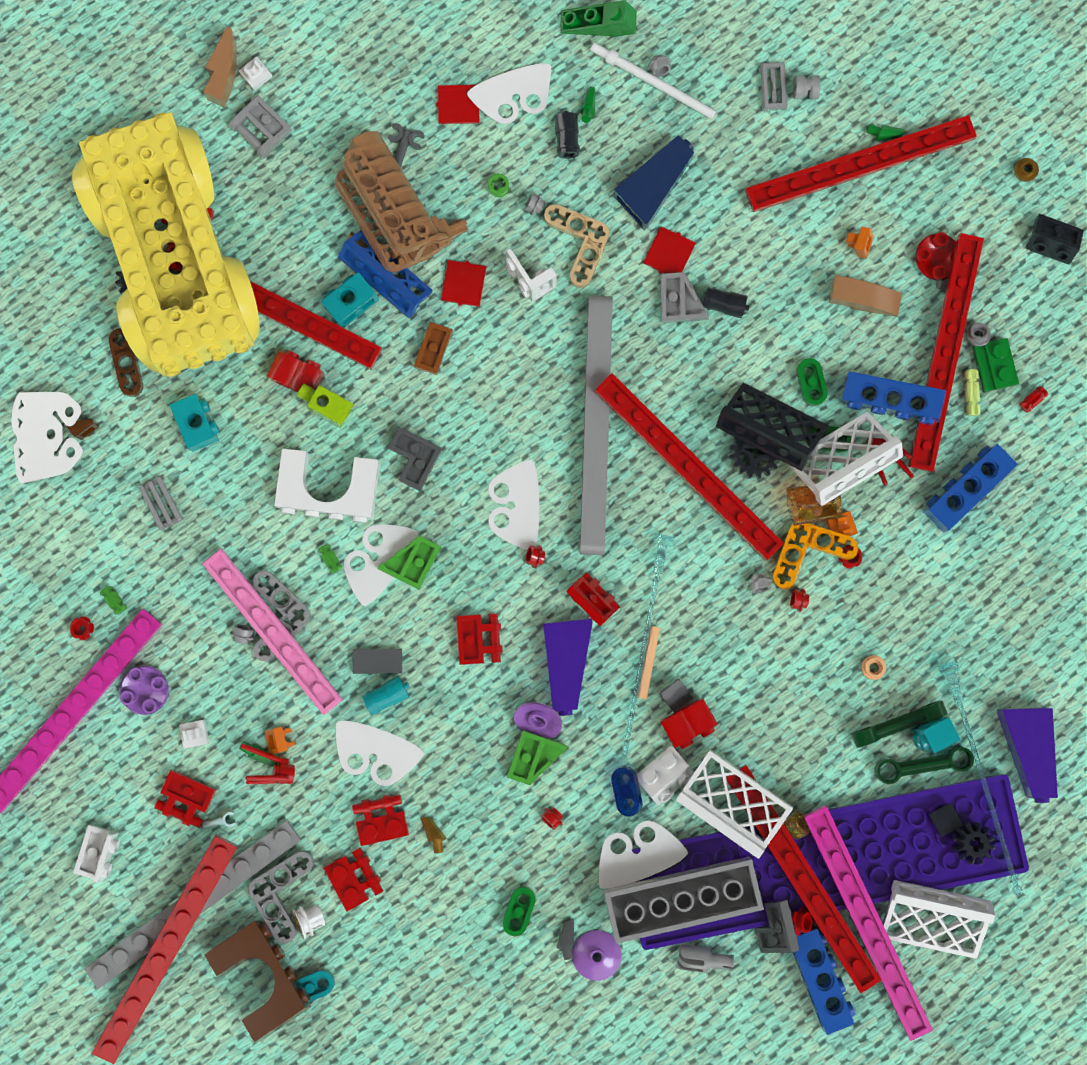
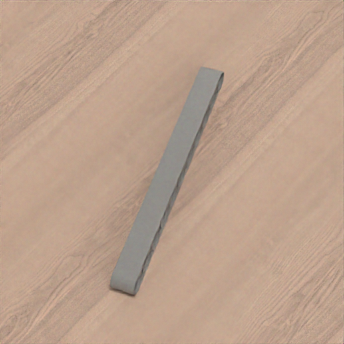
M589 296L580 531L581 555H604L609 406L594 390L610 375L613 296Z

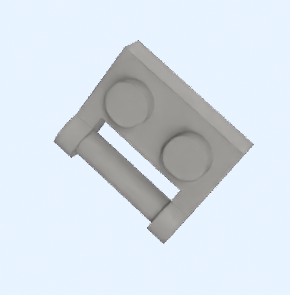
M259 95L229 123V127L234 132L237 131L257 151V155L261 159H265L272 149L292 131L291 127ZM247 119L268 139L264 144L243 125Z

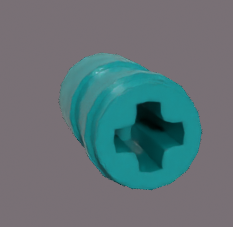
M400 676L384 683L383 686L371 692H366L362 698L370 714H378L383 709L410 698L407 691L410 685L408 682L403 683Z

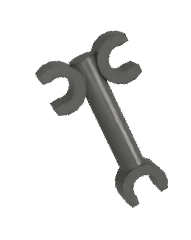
M393 123L392 128L398 130L399 134L397 136L389 135L388 139L393 143L400 142L394 158L401 168L408 145L410 144L415 150H420V144L414 143L413 140L416 137L424 139L425 135L419 130L413 132L406 129L403 130L400 124Z

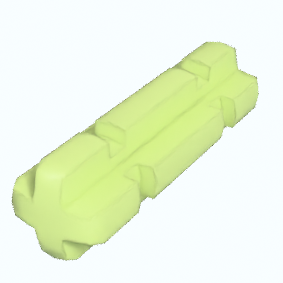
M968 369L964 372V380L967 381L965 384V403H968L966 406L967 416H977L980 414V405L978 404L980 401L979 382H977L979 373L977 369Z

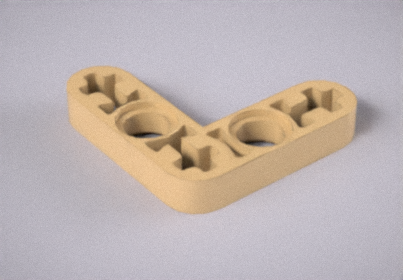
M557 204L550 205L544 213L546 224L551 228L583 240L570 273V282L576 288H585L589 285L609 238V228L600 221ZM555 211H558L559 217L565 219V215H569L566 226H562L563 220L556 218L555 221H551L549 213L554 214ZM578 219L582 221L584 226L581 230L574 231L570 227L571 221ZM587 224H591L590 230L597 232L598 229H602V234L605 236H600L599 239H596L595 234L591 231H588V235H584L587 230ZM593 250L596 253V258L593 261H586L583 258L584 251ZM579 262L587 266L584 277L587 279H582L581 282H578L577 277L574 275L581 272L582 265H578Z

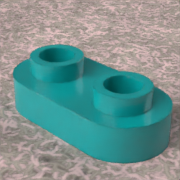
M318 970L296 979L300 988L304 987L310 996L308 1002L328 995L335 986V978L328 970ZM320 978L326 979L327 985L324 987L320 986L318 980Z

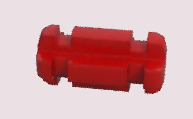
M1042 386L1037 387L1024 401L1020 402V408L1026 413L1030 412L1031 409L1035 408L1048 396V392Z

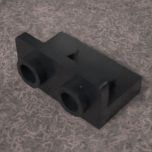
M1039 213L1034 222L1032 235L1025 248L1062 263L1070 264L1080 250L1084 230Z

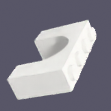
M282 448L274 504L275 507L281 509L280 513L295 515V511L305 512L304 516L319 517V513L329 514L328 518L333 520H343V516L353 517L352 521L358 523H367V519L373 520L381 464L379 460L354 457L351 484L348 491L338 500L321 502L309 494L306 486L309 454L306 451Z

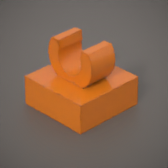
M861 227L859 235L851 232L848 233L846 242L848 247L855 249L857 257L864 259L868 257L874 239L871 228Z
M850 511L826 519L831 531L847 536L858 534Z
M278 727L264 731L269 754L273 755L288 751V747L295 745V741H285V734L292 732L290 728L283 729Z

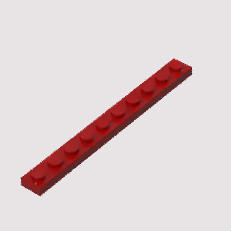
M967 115L748 187L745 192L754 213L975 140L977 135L970 116Z
M964 233L958 234L926 381V387L946 390V396L939 423L934 422L933 425L920 423L918 419L911 458L908 464L909 468L934 472L984 241L982 237ZM922 400V404H921V409H922V408L924 407V405H925V403H924L923 400Z
M170 242L165 252L170 253L174 251L175 244ZM173 262L169 268L181 273L183 265L179 262ZM250 281L259 314L372 370L382 351V347Z
M613 373L594 390L765 561L769 560L784 544Z
M747 765L739 768L756 781ZM736 774L726 776L731 789L742 787L741 778ZM747 790L749 804L763 802L762 793L759 790ZM743 791L734 792L741 805H745ZM768 805L770 818L779 817L773 806ZM764 806L750 808L753 821L767 819ZM771 822L772 828L777 822ZM768 823L755 825L761 837L765 840L769 834ZM782 824L767 846L857 990L863 993L882 979L785 825Z
M215 834L91 1054L115 1064L238 847L237 844Z

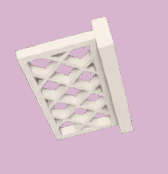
M867 411L822 438L808 459L811 460L810 468L804 467L800 471L792 466L790 467L815 494L817 502L823 506L902 458V442L897 436L892 437ZM866 421L872 426L871 431L858 430V426ZM843 435L852 436L851 443L837 441ZM856 436L869 437L868 445L855 444ZM873 438H882L886 441L880 446L872 445ZM823 447L832 448L830 455L817 453ZM836 448L849 449L848 456H834ZM853 450L866 451V454L860 458L852 457ZM815 461H827V469L814 468ZM833 462L846 463L845 467L840 470H831ZM812 474L826 475L825 479L817 484L811 480Z
M711 749L676 799L681 805L758 859L794 808ZM710 758L720 763L722 773L708 775L706 764ZM724 767H726V768H727L728 770H730V771H729V772H725ZM703 770L704 776H699V774ZM736 774L741 778L742 787L728 789L726 776ZM723 777L725 790L711 792L709 779ZM705 779L708 793L697 794L690 787L694 781ZM747 790H759L762 793L763 802L749 804ZM743 791L746 804L732 807L729 793ZM726 794L728 807L717 808L713 803L712 796ZM766 796L769 797L771 801H767ZM779 804L786 810L781 817L770 818L768 805ZM764 806L767 819L753 821L750 808ZM747 808L749 822H737L734 819L733 810ZM771 822H777L772 828ZM768 823L769 834L763 840L755 834L754 825Z
M897 880L893 881L891 887L892 895L882 922L890 940L977 959L989 923L993 924L995 918L992 901ZM896 903L909 907L908 910L897 914L894 908ZM927 909L931 910L934 914L922 920L917 912ZM914 914L918 922L906 927L902 920ZM949 914L957 916L958 920L948 925L942 919V917ZM939 920L943 927L931 932L926 925ZM972 920L982 921L981 926L972 930L967 923ZM897 922L902 927V930L896 933L887 931L890 925ZM963 925L967 932L955 938L951 930ZM922 927L927 935L920 938L913 937L911 932ZM944 933H947L951 940L945 943L937 942L935 939ZM972 938L974 946L972 949L964 948L960 943Z

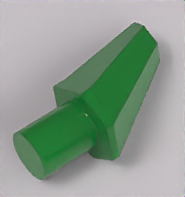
M591 86L580 110L581 120L584 123H589L595 115L596 91L595 87Z
M870 124L867 133L876 136V141L900 138L905 129L883 124L880 128Z
M243 741V742L241 743V744H246V745H248V746H252V747H254V748H257V749H259V750H262V751L266 752V751H265L262 747H260L258 744H253V745H251V744H249V743H247V742H245V741ZM241 747L239 748L248 754V758L272 767L277 765L275 761L249 752Z

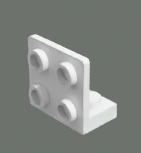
M511 248L506 251L507 259H505L507 266L505 267L512 278L517 277L520 284L518 287L525 298L529 297L534 302L557 287V275L552 267L548 270L543 268L533 275V279H530Z

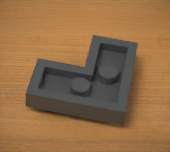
M401 427L398 428L388 447L389 450L409 459L399 481L421 492L443 449Z
M775 900L764 903L769 926L755 928L761 953H793L799 951L788 901Z

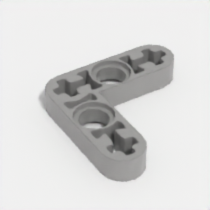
M260 571L254 576L253 585L255 589L283 615L279 620L289 629L291 635L295 637L310 621L311 612L308 607L272 573ZM269 576V584L274 588L276 584L280 587L276 588L269 597L267 593L271 592V590L266 586H259L261 584L260 577L267 578ZM279 592H286L288 594L289 600L287 604L282 606L277 604L276 595ZM304 609L303 616L305 619L303 621L298 619L294 623L297 626L294 630L285 620L288 618L289 621H292L296 616L294 611ZM262 638L254 646V655L260 661L267 662L276 657L271 649H269L270 656L260 655L262 652L261 645L267 646Z
M307 851L297 852L255 878L248 887L250 897L274 938L280 943L286 944L291 942L296 937L297 927L277 891L308 873L313 868L314 858ZM299 856L303 859L307 857L309 860L306 863L307 868L304 869L303 866L294 870L297 875L294 876L292 869L287 863L290 862L291 866L299 862ZM277 869H285L287 871L288 879L286 882H278L276 880L275 872ZM269 875L271 883L276 888L272 889V885L263 890L264 895L260 892L256 894L254 891L257 888L256 883L258 882L260 885L269 881L266 876ZM275 903L279 906L278 916L271 917L267 914L266 907L268 904ZM283 915L286 918L281 921L283 926L291 928L289 938L286 935H280L279 932L282 930V927L279 923L276 926L272 923L279 920Z

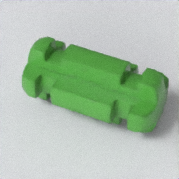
M326 544L320 547L318 552L322 553L323 561L327 568L331 569L329 571L334 574L342 569V565H339L340 561L334 551L330 549L331 546Z
M107 586L100 592V595L104 596L108 606L115 610L114 614H121L126 610L127 606L122 604L123 601L117 592L112 591L113 587Z

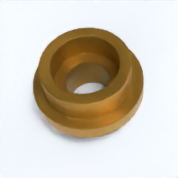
M1023 158L1015 165L1014 172L1019 180L1030 182L1037 177L1039 167L1033 159ZM1024 166L1030 167L1031 172H1026Z

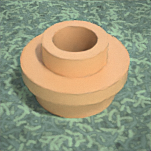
M872 655L863 660L861 670L868 679L877 680L885 674L886 664L881 657ZM871 663L877 665L876 672L870 671L869 666Z

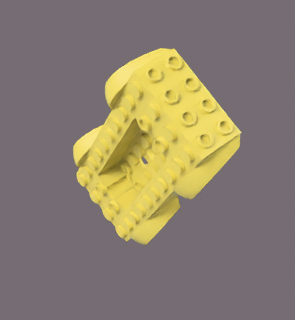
M172 112L159 113L154 118L145 121L137 120L129 126L113 128L108 133L99 136L91 135L86 137L85 140L80 141L79 145L83 157L72 170L73 186L90 222L103 236L109 237L112 240L127 285V289L118 298L116 303L117 317L124 337L137 358L150 370L161 373L162 376L172 377L180 374L183 369L189 367L190 369H196L203 366L204 362L210 360L220 361L225 359L228 354L248 351L251 346H254V342L260 333L257 305L250 280L242 262L237 258L223 256L207 210L214 201L213 182L207 157L197 132L192 128L177 125ZM158 219L167 220L168 227L164 231H157L154 228V224ZM166 243H174V251L170 253L163 251ZM173 262H179L183 265V270L181 273L174 275L169 272V266Z

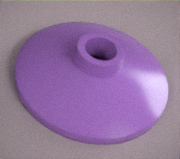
M529 702L520 705L515 711L514 721L521 731L524 730L551 739L557 736L562 729V720L559 714L545 704Z
M592 930L586 932L578 938L573 947V964L576 970L589 980L600 981L611 977L621 963L620 946L615 943L614 937L605 931ZM596 952L602 955L599 961H595L592 958Z

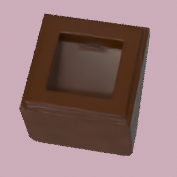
M88 419L78 420L73 426L66 427L74 437L83 440L97 430L100 425L94 420Z

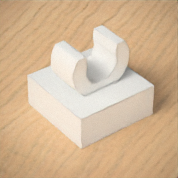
M257 56L238 70L254 91L272 78V74Z
M205 720L179 725L184 749L209 744Z

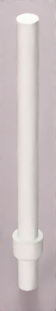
M596 42L593 43L590 51L606 59V63L613 67L617 65L706 117L714 118L717 112L714 109L620 57V53L611 49L610 51Z

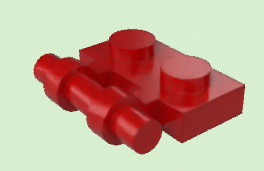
M586 572L566 592L593 621L601 626L621 606L614 600L615 597L611 593L608 594L599 585L600 581L596 577L593 579Z
M488 614L489 624H482L481 615L457 616L459 665L483 664L484 654L491 653V663L501 662L503 646L500 645L499 631L502 630L501 623L498 621V614ZM482 632L490 633V646H483Z
M170 770L160 792L169 798L167 802L158 799L154 809L161 811L162 815L166 817L172 816L181 820L184 825H193L200 828L203 819L195 816L196 811L207 812L217 789L179 772ZM179 801L188 805L187 812L175 807L176 802Z
M387 794L383 795L381 799L372 801L365 799L361 800L359 804L352 805L354 815L364 813L365 820L356 821L361 846L410 835L405 811L396 813L394 811L395 805L402 804L401 794L394 796ZM386 809L387 815L373 818V810Z
M361 847L352 852L356 859L355 862L350 863L345 855L324 867L346 912L369 900L366 889L371 887L375 896L384 891L379 883L381 882L378 874L375 875L369 864L371 861L368 855H364ZM361 868L367 879L363 883L360 882L355 873V870Z

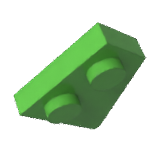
M418 536L405 548H402L386 562L380 564L377 569L420 590L442 547Z
M523 730L507 778L531 785L567 749V745Z

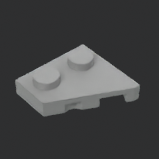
M685 272L661 274V312L663 323L709 320V316Z

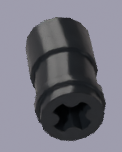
M563 111V113L554 116L557 153L559 158L571 159L578 157L580 146L578 145V115L573 112Z
M716 287L707 288L703 307L707 308V310H715L741 319L744 310L749 311L750 305H746L747 295L719 290Z

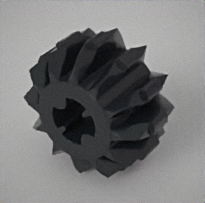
M965 822L964 830L961 828L956 829L959 838L953 836L952 841L958 842V844L953 846L952 849L955 852H959L958 859H966L967 864L972 865L974 861L978 864H983V856L987 859L991 858L990 853L987 851L988 849H996L994 845L989 844L995 837L994 835H987L989 832L988 827L984 826L981 828L978 822H974L972 826L970 823ZM970 840L977 841V846L969 845Z

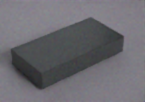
M353 649V674L402 673V649Z

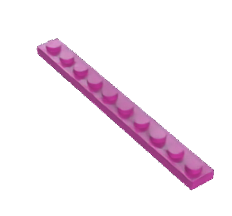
M142 609L0 775V813L4 812L163 625L148 611Z
M823 805L803 815L870 959L882 979L881 982L909 1040H915L933 1031L827 806Z

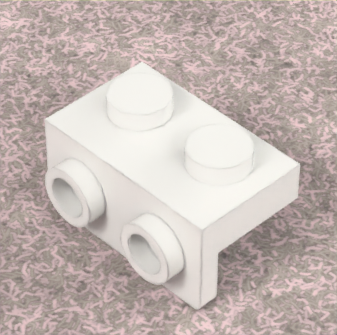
M670 746L639 772L635 779L653 801L660 805L667 802L680 787L686 786L694 772L673 746Z
M92 824L88 825L73 873L91 878L96 883L104 881L105 878L107 879L112 869V864H110L111 856L117 852L120 840L117 839L119 832Z

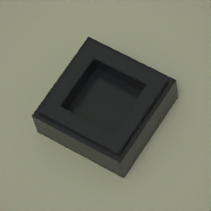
M947 803L928 813L940 837L963 826L951 803Z

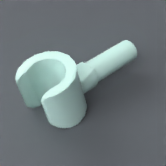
M227 812L223 817L202 822L204 828L223 824L232 827L237 822L227 823L225 820L226 816L235 814L234 812Z

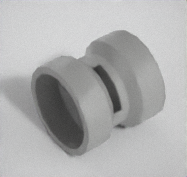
M795 75L793 82L794 99H802L803 97L819 99L820 76L811 75L809 78H805L803 75Z

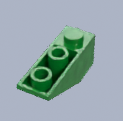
M626 0L562 10L560 33L612 37L636 34L637 11Z

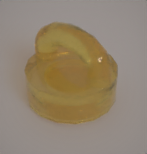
M801 812L793 813L784 821L786 829L794 839L803 838L810 833L803 817L804 814Z

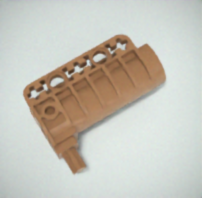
M378 131L365 132L352 139L343 159L344 170L337 174L335 186L386 270L398 272L423 262L439 253L442 248L450 246L455 236L468 231L467 222L462 220V218L447 223L445 218L438 220L436 215L429 216ZM343 178H344L346 181H348V180L351 181L350 184H349V186H348L347 183H342V179H343ZM352 197H360L364 204H355ZM366 218L374 220L373 226L370 222L366 223ZM383 236L388 243L385 245L379 244L376 237ZM390 256L392 259L398 260L397 264L389 262Z

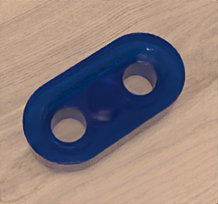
M627 766L620 767L613 772L611 782L618 811L622 815L630 817L641 811L643 802L636 772ZM624 774L629 777L628 783L623 779ZM629 799L633 800V807L628 804Z

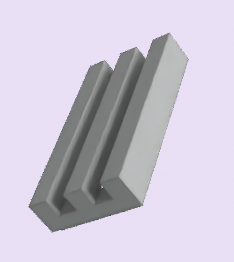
M784 62L761 63L763 111L771 109L772 111H777V109L786 110L787 95ZM775 68H779L781 103H777ZM766 69H770L772 103H768Z
M159 476L156 480L138 487L161 531L183 520L162 477ZM158 484L175 516L173 519H171L155 487ZM149 489L151 490V492H152V494H153V496H154V498H155V500H156V502H157V504H158V506H159V508H160V510H161V512H162V514H163V516H164V518H165V520H166V523H163V521H162V519H161V517H160V515H159V513H158L156 507L154 506V504H153V502H152V500H151V498H150V496H149L147 490H149Z

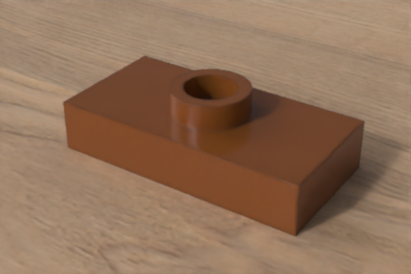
M433 322L429 323L414 364L416 369L438 375L453 329Z

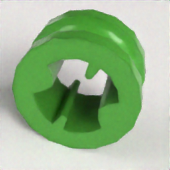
M499 173L492 175L488 180L489 192L494 197L505 196L509 191L507 177ZM500 180L505 187L499 188L497 191L495 190V185L492 184L498 183Z

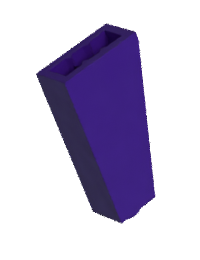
M592 619L543 624L552 709L558 712L559 716L573 715L572 710L578 709L593 624Z
M1053 708L997 709V715L1026 797L1033 798L1034 803H1049L1050 798H1058Z

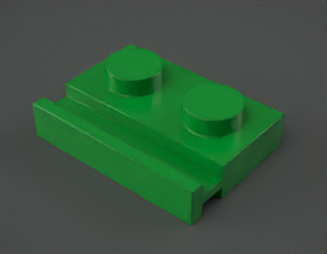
M1008 338L988 342L984 346L972 347L983 393L1019 384Z

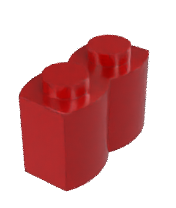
M286 350L285 353L278 351L266 377L298 393L303 384L316 390L325 373L320 370V364L309 359L307 363L298 360V354Z
M704 698L698 699L660 721L674 748L680 747L681 750L693 744L692 739L701 734L703 738L715 731L714 726L718 725Z

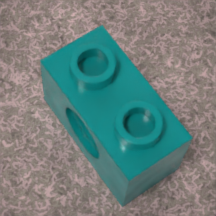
M358 272L345 278L342 285L336 290L332 289L327 292L321 303L336 323L345 328L376 304L379 299L374 290ZM346 296H354V300L351 303L343 302Z
M195 393L169 405L186 446L190 451L194 452L219 441L217 434L220 431L215 420H210L207 412L211 410L205 398L201 399ZM195 417H201V424L198 427H192V420Z
M941 717L912 729L914 733L912 740L917 749H922L923 752L936 753L961 740L949 717Z

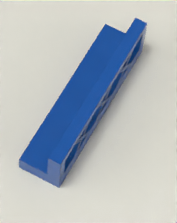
M360 230L344 242L338 258L355 273L359 272L369 285L407 318H410L415 314L419 304L429 297L433 290L408 268L398 271L404 276V279L396 278L392 272L386 270L381 263L375 260L377 255L362 230ZM361 239L368 245V248L360 247L356 242ZM390 256L389 262L397 264L398 260L392 259ZM410 287H417L423 293L417 296L411 291Z

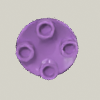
M140 666L131 669L123 678L120 687V701L132 712L140 715L157 712L163 707L169 694L168 682L165 676L159 670L150 666Z

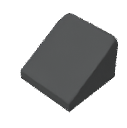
M679 678L659 693L674 713L693 698Z

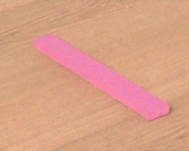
M222 548L202 563L323 715L327 714L344 700Z

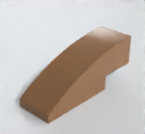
M228 26L205 67L211 77L203 91L208 101L225 108L231 94L237 66L236 39L232 29Z
M835 275L832 279L829 303L850 306L854 310L898 317L902 293L874 283Z

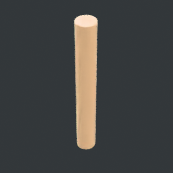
M650 626L637 698L647 699L660 631L659 627Z

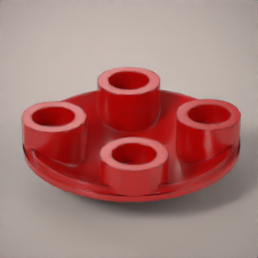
M944 232L925 237L919 243L915 253L916 264L921 273L932 280L949 279L956 241Z

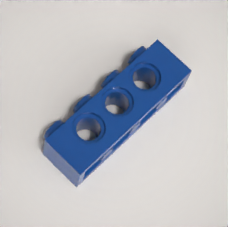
M849 371L842 400L843 403L847 404V408L861 410V407L871 409L870 412L874 414L885 415V412L894 413V417L898 419L909 420V417L918 418L920 423L933 425L934 422L939 423L946 390ZM867 389L876 391V396L872 400L863 398V393ZM891 394H897L901 399L899 403L891 405L886 401L887 397ZM914 399H921L925 403L924 407L920 410L913 409L910 404Z
M999 444L991 448L988 445L977 454L979 459L974 464L970 461L960 470L962 475L957 480L952 478L943 486L945 489L943 494L940 496L934 495L926 503L928 508L924 513L943 533L956 525L1018 465ZM983 464L989 467V476H985L982 473L981 466ZM965 481H969L972 483V493L967 492L965 490ZM948 497L956 501L955 509L948 507Z
M813 925L808 933L801 932L797 936L799 951L793 952L822 1030L826 1035L854 1025L852 1016H855V1011L851 1002H846L843 992H846V988L841 977L837 978L833 969L837 968L832 954H827L824 945L828 944L822 932L818 931ZM812 949H817L819 951L818 958L814 961H809L807 958L808 952ZM827 973V982L817 984L818 975ZM837 997V1004L833 1008H827V999Z

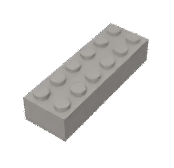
M743 857L603 890L616 944L764 910L753 861L750 857Z

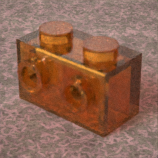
M808 486L786 489L787 510L794 526L842 517L840 495L821 506L817 502L815 494Z

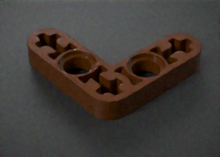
M118 328L110 333L109 345L119 387L125 395L136 397L143 391V381L137 356L130 348L127 340L123 341L122 346L115 343L119 335L124 337L122 329ZM124 357L132 359V365L128 369H122L120 366V362ZM123 374H130L131 380L137 383V386H134V391L131 392V390L126 388L129 385V379L127 376H122Z

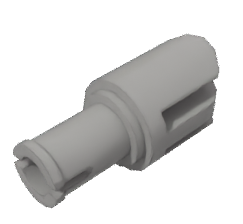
M685 944L680 946L677 967L680 970L707 973L708 970L710 971L711 968L733 971L734 955L712 953L709 947Z

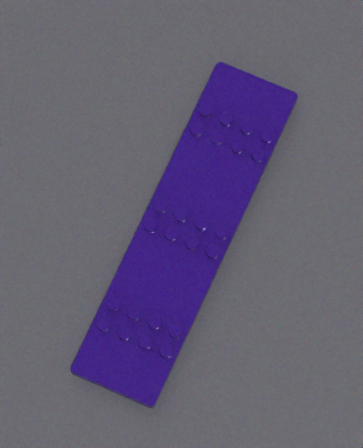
M1004 774L828 809L873 904L890 900L892 895L891 887L894 880L943 890L1026 873L1029 870L1010 780ZM947 803H951L963 824L959 828L964 830L965 822L970 823L971 826L974 822H978L981 828L984 826L988 827L989 832L987 835H994L995 837L989 844L994 845L996 849H988L987 851L990 853L991 858L987 859L983 856V864H978L974 861L972 865L967 864L966 859H958L959 852H955L952 849L953 846L958 844V842L952 841L953 836L959 838L956 829L940 837L928 813ZM805 814L787 817L783 824L837 910L847 909L804 820L803 815ZM754 825L755 834L762 838ZM720 831L679 839L688 851L686 857L657 874L639 880L644 881L743 857H750L753 861L764 910L640 938L641 946L644 950L767 926L769 921L764 903L769 901L787 900L791 916L794 911L798 912L801 907L805 908L809 913L768 846L758 859ZM970 840L969 845L977 846V841ZM640 848L632 849L634 854H638L641 851Z

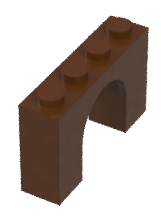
M253 921L204 954L216 976H225L252 958L264 961L271 968L275 979L271 998L266 1004L242 1020L254 1042L262 1041L311 1007L308 1002L310 1000L308 992L304 987L300 988L295 979L298 976L291 965L287 966L283 959L285 957L284 951L279 944H274L270 937L273 935L267 924L261 921Z

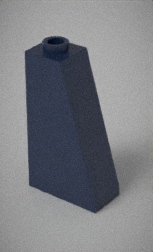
M679 135L614 190L613 197L644 231L649 228L693 159L694 148L687 139L683 140Z

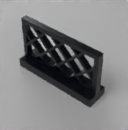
M744 382L727 406L723 407L716 424V428L800 471L806 466L808 459L829 426ZM743 392L753 396L754 400L745 401L742 396ZM763 405H770L774 407L775 411L766 412ZM757 406L759 412L750 413L748 407ZM734 408H742L744 414L734 410ZM790 415L794 417L796 422H787L785 416ZM779 417L781 423L772 424L769 418ZM755 419H763L765 425L755 421ZM812 426L820 431L818 433H809L806 427ZM800 428L803 434L793 435L791 429ZM776 430H785L787 436L777 432ZM798 441H806L809 448L800 444Z

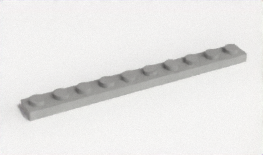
M288 820L228 863L201 913L302 840ZM177 901L84 969L97 989H100L149 952Z

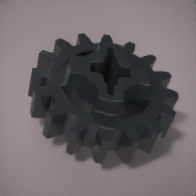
M734 437L733 441L736 445H730L729 449L734 451V453L729 455V459H735L736 462L732 465V468L739 467V475L746 472L747 479H750L755 474L757 480H759L762 473L765 476L771 474L769 468L772 470L777 469L778 466L774 461L779 462V459L757 449V453L761 455L753 458V453L750 451L755 447L746 444L742 445L743 441ZM740 456L745 458L747 466L742 462ZM761 461L768 462L766 466L756 469Z

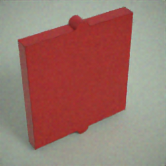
M438 85V102L436 103L438 108V124L480 123L479 108L467 95L468 91L476 85Z
M661 226L643 264L658 270L659 274L681 273L696 242L681 236L680 232L674 233Z
M448 260L441 301L458 303L459 306L464 304L480 307L487 266L471 264L469 261L458 262Z

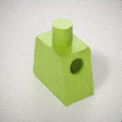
M303 384L297 394L299 398L308 402L307 409L340 429L353 408V403L320 385L315 390ZM321 398L328 401V404L324 407L317 404V401Z

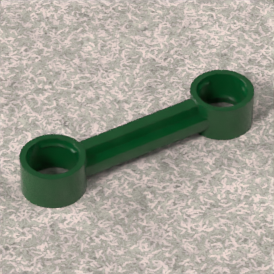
M939 700L877 725L855 731L851 735L856 748H860L924 722L948 715L943 700Z
M954 747L947 754L902 762L883 759L876 764L874 772L880 782L894 784L901 777L950 768L959 772L968 771L974 764V756L965 747ZM958 750L965 751L968 756L967 764L962 768L956 767L952 761L953 754ZM887 762L893 764L896 769V775L890 781L882 779L880 775L881 766Z

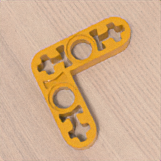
M802 521L795 522L789 529L773 574L774 583L783 590L794 586L807 548L849 560L858 553L857 542L854 538ZM801 527H804V531L807 533L806 536H801L799 541L803 548L796 544H790L791 540L794 543L796 542L797 535L794 531L800 530ZM827 534L831 538L829 545L825 547L819 546L817 544L818 536ZM835 538H839L837 542L841 545H846L847 542H850L851 547L854 548L853 551H848L847 554H844L843 549L838 546L835 547V551L831 550L835 545ZM791 549L797 550L799 552L798 560L789 562L786 559L787 551ZM782 563L789 567H796L794 571L789 569L788 576L791 580L790 582L785 581L784 584H781V580L778 578L779 575H784L786 567H781Z

